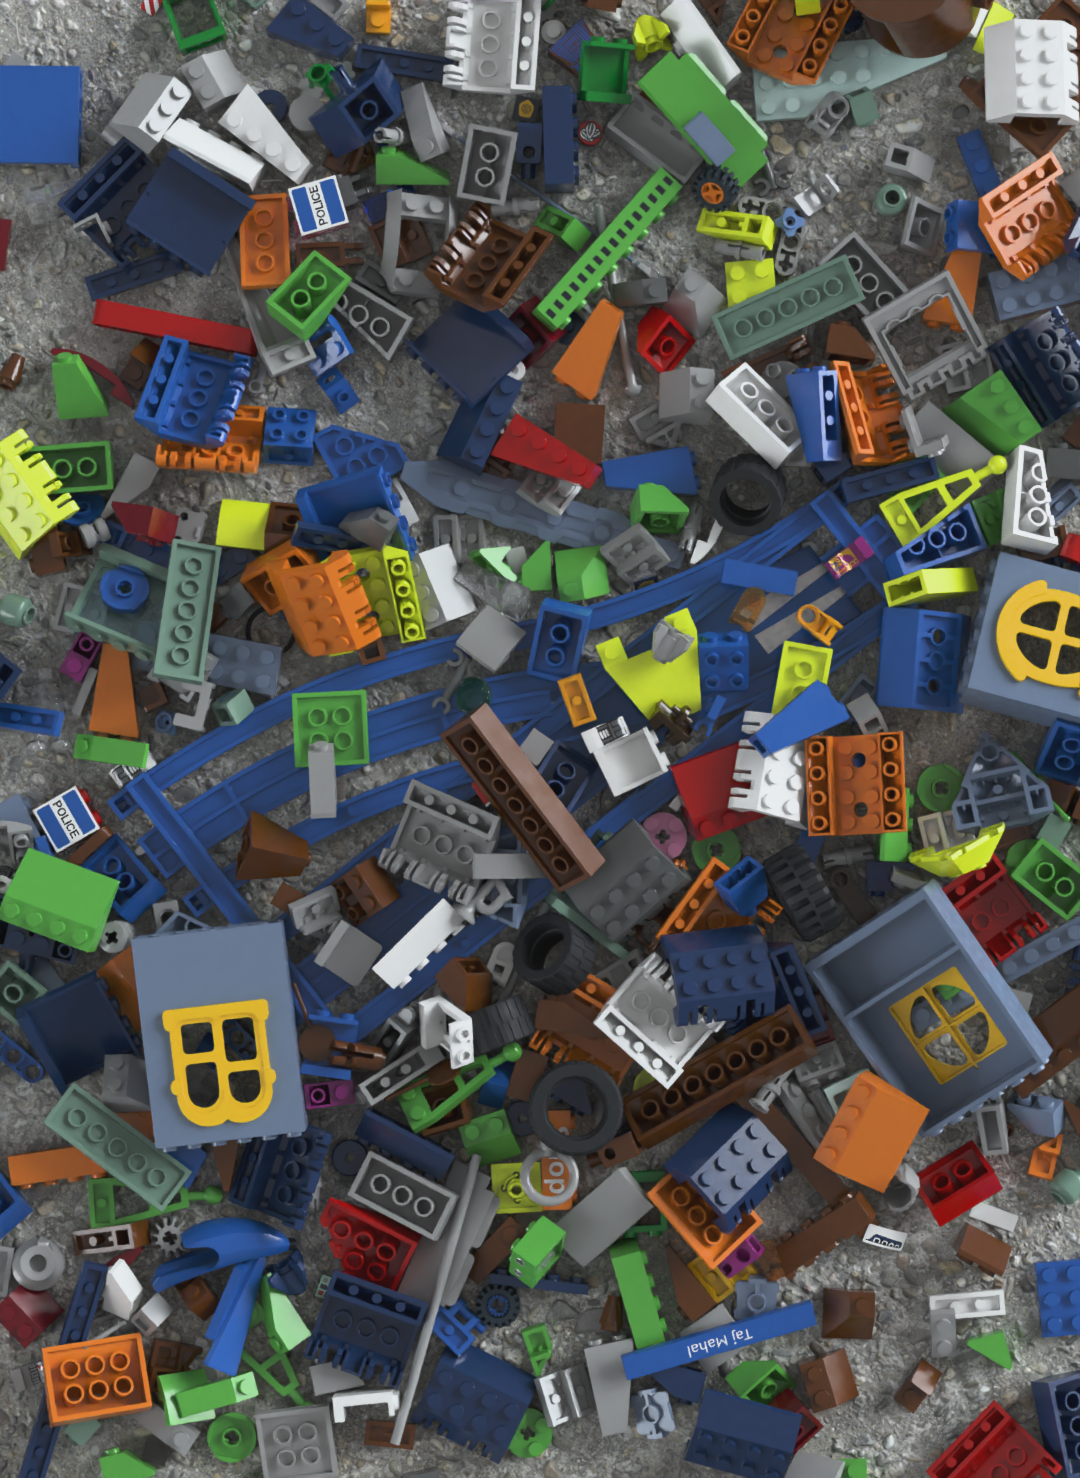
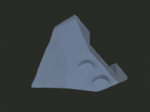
M984 730L977 750L974 752L961 783L959 793L951 807L956 831L979 834L980 829L1003 821L1005 824L1004 830L1030 825L1054 812L1049 786L1033 775L1030 769L1004 746L998 744Z

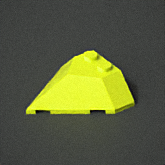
M1004 821L980 829L977 839L936 852L932 845L909 854V861L940 877L955 878L972 870L984 868L987 866L986 863L990 861L1004 832Z

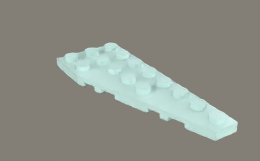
M875 39L837 42L816 84L790 85L752 68L756 123L806 119L823 100L825 95L831 91H838L845 95L865 86L873 91L887 83L897 81L906 75L946 60L947 52L929 58H908L888 51ZM777 49L773 52L778 58H783L787 55L783 49ZM841 100L835 101L832 104V107H834L837 104H840Z

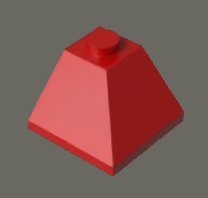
M654 305L638 323L637 352L659 374L674 370L696 342L669 313Z

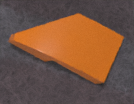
M1063 1134L1057 1135L1056 1138H1052L1032 1151L1026 1175L1047 1181L1052 1180L1057 1156L1061 1150Z

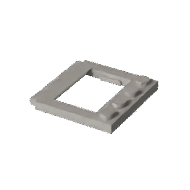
M947 269L861 318L902 396L907 395L910 401L926 393L923 387L925 383L928 389L932 390L947 381L944 372L947 371L948 375L952 378L968 368L966 359L973 366L987 357L984 349L988 345ZM947 297L952 311L968 339L906 375L893 345L889 343L884 333Z

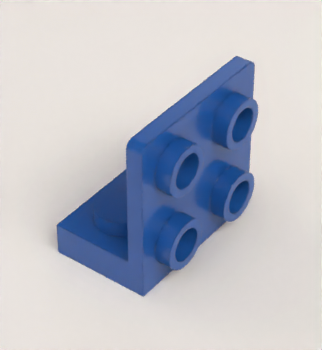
M269 407L263 442L264 463L313 466V441L317 411Z

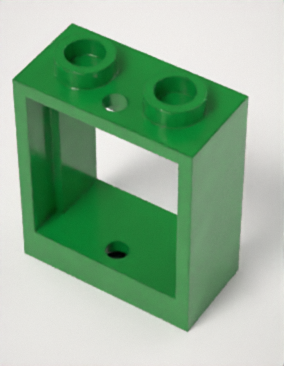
M162 0L183 56L228 40L214 0L207 1L217 27L184 39L171 6L185 0Z
M663 1169L629 1171L638 1183L658 1182L664 1176ZM660 1211L661 1223L633 1225L623 1234V1237H638L639 1232H648V1236L663 1235L662 1231H668L667 1218Z

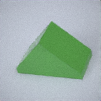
M1001 1329L965 1339L966 1345L1006 1369L1011 1370L1012 1363L1004 1332Z

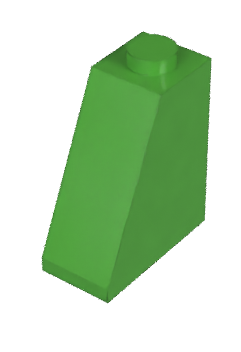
M63 352L54 356L52 373L59 420L107 417L110 408L109 401L79 354L72 355L69 352Z

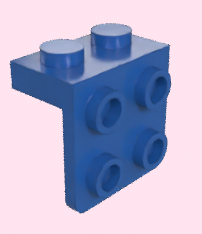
M730 631L729 633L706 632L704 634H697L700 690L728 691L748 689L749 644L747 632Z

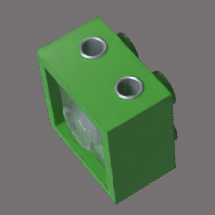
M543 1215L537 1222L533 1220L527 1227L524 1237L522 1239L517 1238L510 1248L512 1253L509 1258V1272L533 1289L562 1256L566 1232Z

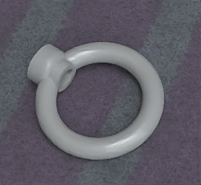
M540 1141V1148L531 1152L524 1160L520 1171V1181L524 1192L532 1201L543 1206H557L566 1202L575 1193L579 1182V1171L572 1156L555 1152ZM556 1157L567 1166L569 1182L560 1194L544 1196L533 1188L530 1181V1171L534 1163L540 1158Z

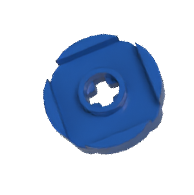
M121 565L117 569L112 571L110 569L104 574L100 582V593L103 604L112 611L122 614H135L146 604L150 594V587L145 574L140 569L131 565ZM125 585H129V593L122 594L118 590L119 587L123 588Z

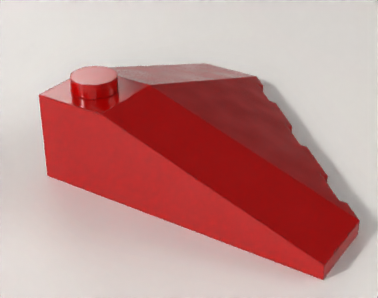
M331 1197L319 1218L322 1228L327 1227L331 1239L328 1243L334 1258H339L344 1269L341 1272L395 1291L422 1234L384 1214Z

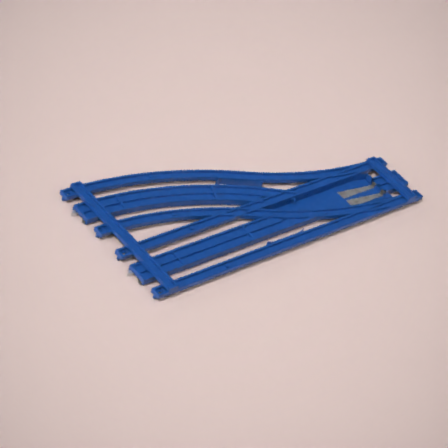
M839 481L797 511L774 524L769 530L764 531L762 534H757L708 561L641 589L584 606L593 609L589 631L643 615L689 597L666 616L688 608L697 634H704L706 632L729 633L730 631L747 632L749 644L748 689L728 691L700 690L702 710L689 715L693 720L690 726L693 727L697 721L706 718L708 712L704 711L710 697L715 699L717 694L726 698L718 717L749 703H754L676 764L752 736L753 734H746L741 731L742 725H749L743 723L745 711L771 713L784 640L807 645L817 640L796 622L795 614L800 607L807 604L814 605L841 625H844L843 629L838 630L830 641V647L825 646L819 641L812 644L813 646L833 649L829 675L881 635L883 607H889L883 583L891 581L883 560L902 548V545L878 513L860 527L845 510V507L848 505L845 504L842 492L837 495L841 491ZM823 524L839 542L820 558L810 545L782 557ZM862 535L875 554L836 580L825 566V563ZM725 558L797 571L798 576L794 596L722 584L721 578ZM870 582L883 598V601L862 614V611L850 596ZM921 603L897 606L894 608L915 609ZM804 609L801 617L804 622L811 623L814 615L811 610ZM538 618L514 622V624L527 633L525 639L513 651L532 648ZM660 620L624 648L628 659L652 649L653 631ZM463 633L385 654V660L361 665L360 662L304 684L255 707L254 711L238 725L220 726L182 748L149 771L142 772L129 782L124 789L106 801L121 821L125 820L139 808H142L155 825V827L136 840L140 846L136 849L135 854L143 855L147 853L166 879H169L187 866L200 885L184 896L182 900L196 918L216 904L231 924L261 921L237 891L238 888L250 880L236 879V860L221 870L207 851L243 828L251 811L265 815L310 791L309 767L295 768L294 743L234 774L177 811L162 792L237 745L293 718L292 693L360 690L404 674L447 663V660L457 662L459 655L453 652L454 648L461 650L463 656L472 659L473 657L455 645ZM601 661L580 663L578 673L581 672L597 720L574 728L558 682L526 674L527 670L459 684L449 702L450 711L446 715L443 714L446 708L445 703L439 702L435 709L432 708L433 701L442 696L446 687L367 712L370 764L411 749L441 741L442 738L439 735L485 702L503 725L531 720L511 735L519 747L533 728L554 741V743L558 738L596 764L598 763L593 753L589 754L583 741L582 732L621 716L625 720L630 735L646 726L649 731L653 728L649 725L647 718L607 674ZM666 725L658 731L654 730L659 740V743L656 744L657 747L666 740L665 733L670 730ZM454 761L400 778L337 804L336 818L311 819L310 817L287 830L308 841V846L357 822L405 804L403 799L412 779L464 802L469 801L477 792L471 785L474 782L459 761ZM370 764L335 766L336 778ZM599 766L570 814L608 786ZM669 768L668 772L660 775L640 792H638L641 786L639 785L631 796L584 831L587 837L590 839L597 829L604 834L607 830L615 834L632 818L640 823L675 796L677 790L671 769ZM400 823L307 895L331 885L351 869L374 855L379 860L383 848H390ZM506 825L500 828L499 836L513 832ZM600 840L598 844L595 846L596 849L599 848L606 841ZM412 878L411 880L407 879L396 887L402 897L355 927L382 945L381 953L368 972L443 898L448 899V884L439 894L434 892V888L430 890L412 882ZM529 878L528 900L525 912L548 895L554 887L548 878ZM286 912L276 918L284 919L286 941H289L300 932V930L294 927L291 916ZM482 914L475 919L474 925L469 924L456 936L446 942L447 945L437 954L433 952L427 957L429 962L420 971L415 968L409 974L412 979L402 989L399 986L395 989L389 986L354 1014V1019L359 1020L356 1043L435 983L437 980L434 976L453 957H468L507 927L508 924ZM313 953L297 965L289 958L291 984L292 982L297 984L308 1015L315 1013V1009L330 1011L326 1005L351 986V984L324 966L321 967L315 963L314 960L317 956ZM292 988L296 1026L298 1027L305 1022V1018Z

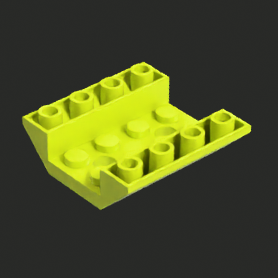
M387 545L381 552L372 547L349 550L355 570L341 578L340 581L349 576L357 575L356 572L359 569L365 568L369 570L367 576H359V579L369 601L368 604L371 606V611L378 613L376 623L382 633L380 637L400 634L402 643L426 639L408 551ZM329 557L326 558L325 560H323V561L320 562V563L327 562V560L329 559ZM364 616V617L358 619L357 622H359L360 620L365 619V618H367V617ZM354 651L329 654V657L353 653Z

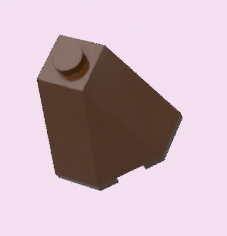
M251 811L243 828L242 837L244 838L241 852L238 851L236 858V879L251 880L301 876L304 868L308 867L311 862L312 855L308 852V841L258 812Z

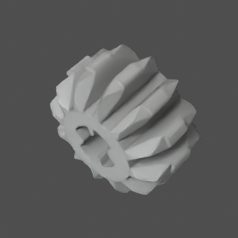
M165 1216L162 1218L163 1225L158 1222L154 1224L158 1231H152L150 1236L158 1239L151 1242V1246L159 1244L161 1247L156 1253L161 1254L165 1249L166 1258H170L172 1250L174 1255L179 1257L181 1255L180 1249L185 1252L189 1249L183 1247L180 1236L186 1230L182 1228L186 1221L183 1219L178 1225L176 1224L177 1216H173L170 1224ZM167 1231H170L171 1234L176 1233L175 1243L172 1240L166 1239V1236L169 1234Z

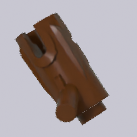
M332 1040L329 1046V1050L342 1053V1056L334 1055L333 1057H328L329 1065L377 1072L380 1067L385 1065L386 1054L382 1051L381 1047Z

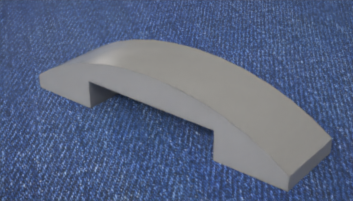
M473 853V879L547 878L529 853Z

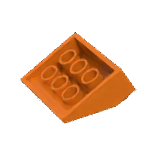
M866 1070L857 1075L813 1158L840 1175L884 1193L930 1109L869 1070Z
M669 1172L646 1194L710 1270H713L763 1223L754 1210L747 1216L740 1212L742 1222L729 1235L724 1234L713 1222L719 1215L687 1180L679 1184Z
M141 1332L41 1349L50 1427L145 1412L151 1409L152 1401Z

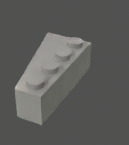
M352 281L334 306L391 362L403 343L402 339L406 338L416 320Z

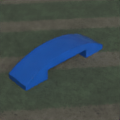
M108 519L105 523L109 529L111 539L105 541V543L168 569L170 546L164 544L163 548L148 545L149 543L136 541V536L127 533L122 525Z

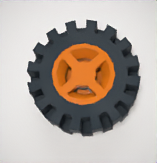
M709 165L694 180L692 194L697 195L695 198L696 203L698 201L702 202L700 207L704 208L706 205L708 207L707 211L711 212L714 208V213H719L720 210L723 212L729 208L737 198L740 186L736 185L739 181L738 178L733 179L735 176L733 172L727 173L729 168L724 167L721 170V165L715 168L714 165Z

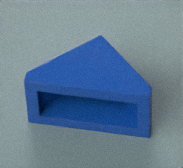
M506 1061L494 1068L496 1074L482 1085L478 1099L479 1104L496 1109L502 1108L515 1062Z

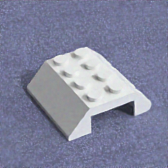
M451 0L454 2H449L448 8L463 13V18L456 16L447 18V23L452 26H447L445 48L450 50H445L444 57L459 61V67L444 65L443 72L448 74L443 75L442 86L461 92L497 95H517L535 92L542 0Z
M1012 19L984 27L986 122L1010 123L1014 116L1060 118L1058 125L1078 124L1079 112L1077 110H1079V103L1069 98L1078 95V89L1076 88L1078 86L1077 56L1069 52L1077 48V42L1075 41L1077 40L1076 28L1064 21Z
M745 711L743 723L749 725H742L741 731L746 734H755L776 714ZM820 733L816 736H824V734ZM740 740L739 746L747 749H738L734 770L742 773H734L733 779L739 782H750L751 786L750 789L731 788L730 794L739 797H729L728 808L739 812L755 811L783 819L786 825L808 830L804 741L763 758L748 740Z
M654 951L634 969L608 999L593 1024L666 1089H669L684 1071L682 1067L709 1035L712 1032L717 1033L726 1021L714 1022L712 1020V1023H706L703 1013L700 1014L698 1012L697 1025H691L689 1022L688 1026L676 1027L673 1008L677 1005L672 975L665 981L660 978L661 974L667 971L669 964L666 961L660 964L662 958Z

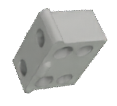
M177 507L175 515L179 516L175 539L181 538L185 541L202 543L208 514L203 511L198 513ZM188 515V519L184 521V516Z

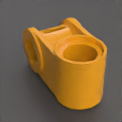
M807 604L796 611V622L827 647H830V641L837 631L843 629V626L838 621L814 605ZM804 609H809L813 612L814 618L811 623H806L802 620L801 614Z

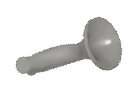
M488 879L467 905L453 903L452 907L465 920L474 925L476 909L484 915L494 914L505 903L511 901L513 896H511L503 879ZM496 887L500 893L499 896L490 905H486L484 903L485 897Z

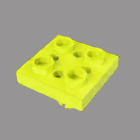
M536 1161L530 1171V1181L533 1188L542 1194L540 1161ZM523 1162L491 1164L492 1191L500 1199V1205L496 1214L543 1212L542 1205L532 1201L524 1192L520 1176L519 1178H514L518 1174L515 1173L513 1175V1173L519 1172L520 1174ZM504 1185L503 1190H505L507 1185V1191H502L501 1186Z

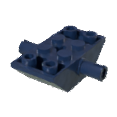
M382 58L378 59L353 81L342 64L334 67L335 72L332 69L329 72L340 88V92L311 115L308 120L334 158H338L365 145L372 138L374 139V133H381L376 132V128H385L401 115L404 108L401 97L403 89ZM377 143L380 148L388 145L387 143Z
M0 894V907L4 898L2 894ZM0 920V947L19 951L21 956L18 966L30 976H32L35 957L38 956L76 965L79 949Z

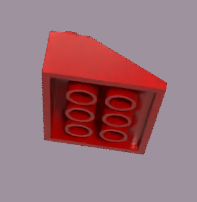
M739 741L670 766L689 833L697 842L768 816L755 811L739 812L728 808L729 797H739L730 794L731 788L750 789L751 786L750 782H739L733 779L734 773H742L734 770L738 749H747L740 747Z

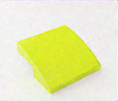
M222 499L215 545L264 551V535L270 504Z

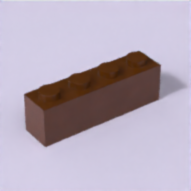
M860 1190L853 1194L851 1191L845 1193L838 1199L839 1203L833 1207L831 1204L825 1206L818 1212L819 1216L814 1219L811 1217L806 1218L799 1224L800 1228L794 1232L790 1229L779 1237L780 1242L776 1250L788 1280L796 1276L795 1273L801 1265L804 1264L806 1268L812 1265L821 1255V1251L825 1253L832 1251L840 1244L841 1237L847 1240L873 1222L877 1213Z

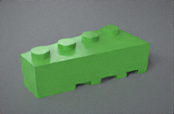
M637 1237L617 1239L608 1248L636 1348L640 1349L665 1342L663 1333L668 1332L664 1317L659 1318L657 1310L661 1309L658 1295H652L651 1288L655 1287L652 1273H646L644 1265L649 1264L645 1249L640 1251Z

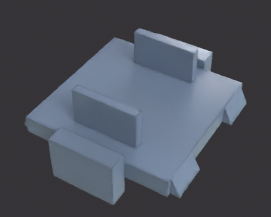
M748 1275V1280H737L735 1282L737 1302L736 1308H734V1318L741 1320L775 1310L780 1284L777 1281H766V1275Z
M658 1386L648 1387L637 1391L638 1394L630 1397L631 1406L634 1407L638 1424H636L638 1434H648V1440L664 1438L669 1435L668 1431L676 1430L667 1390L659 1391Z

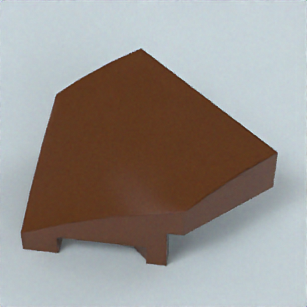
M370 141L338 158H334L328 149L322 166L346 176L376 164V155L373 152Z

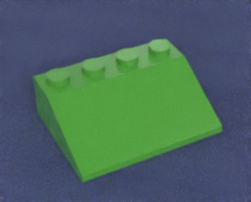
M28 848L4 895L0 907V920L82 951L95 952L120 881Z

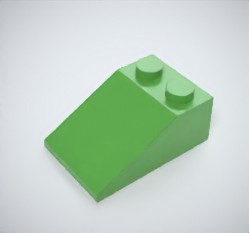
M314 250L266 300L268 314L302 341L306 342L323 324L352 281V278Z
M1040 837L1010 876L1061 918L1069 921L1080 908V867Z

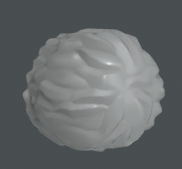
M900 1164L884 1193L879 1192L880 1199L892 1212H903L908 1210L909 1206H912L920 1188L918 1175H916L911 1167L906 1164Z

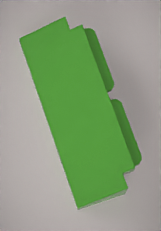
M670 51L661 57L638 80V86L709 165H714L683 129L700 111L709 118L736 150L721 164V170L727 167L729 168L727 173L733 172L735 174L733 179L738 178L739 183L736 186L741 188L769 161L761 152L768 145L766 133L736 100H729L725 96L726 89L695 54L685 53L678 59Z

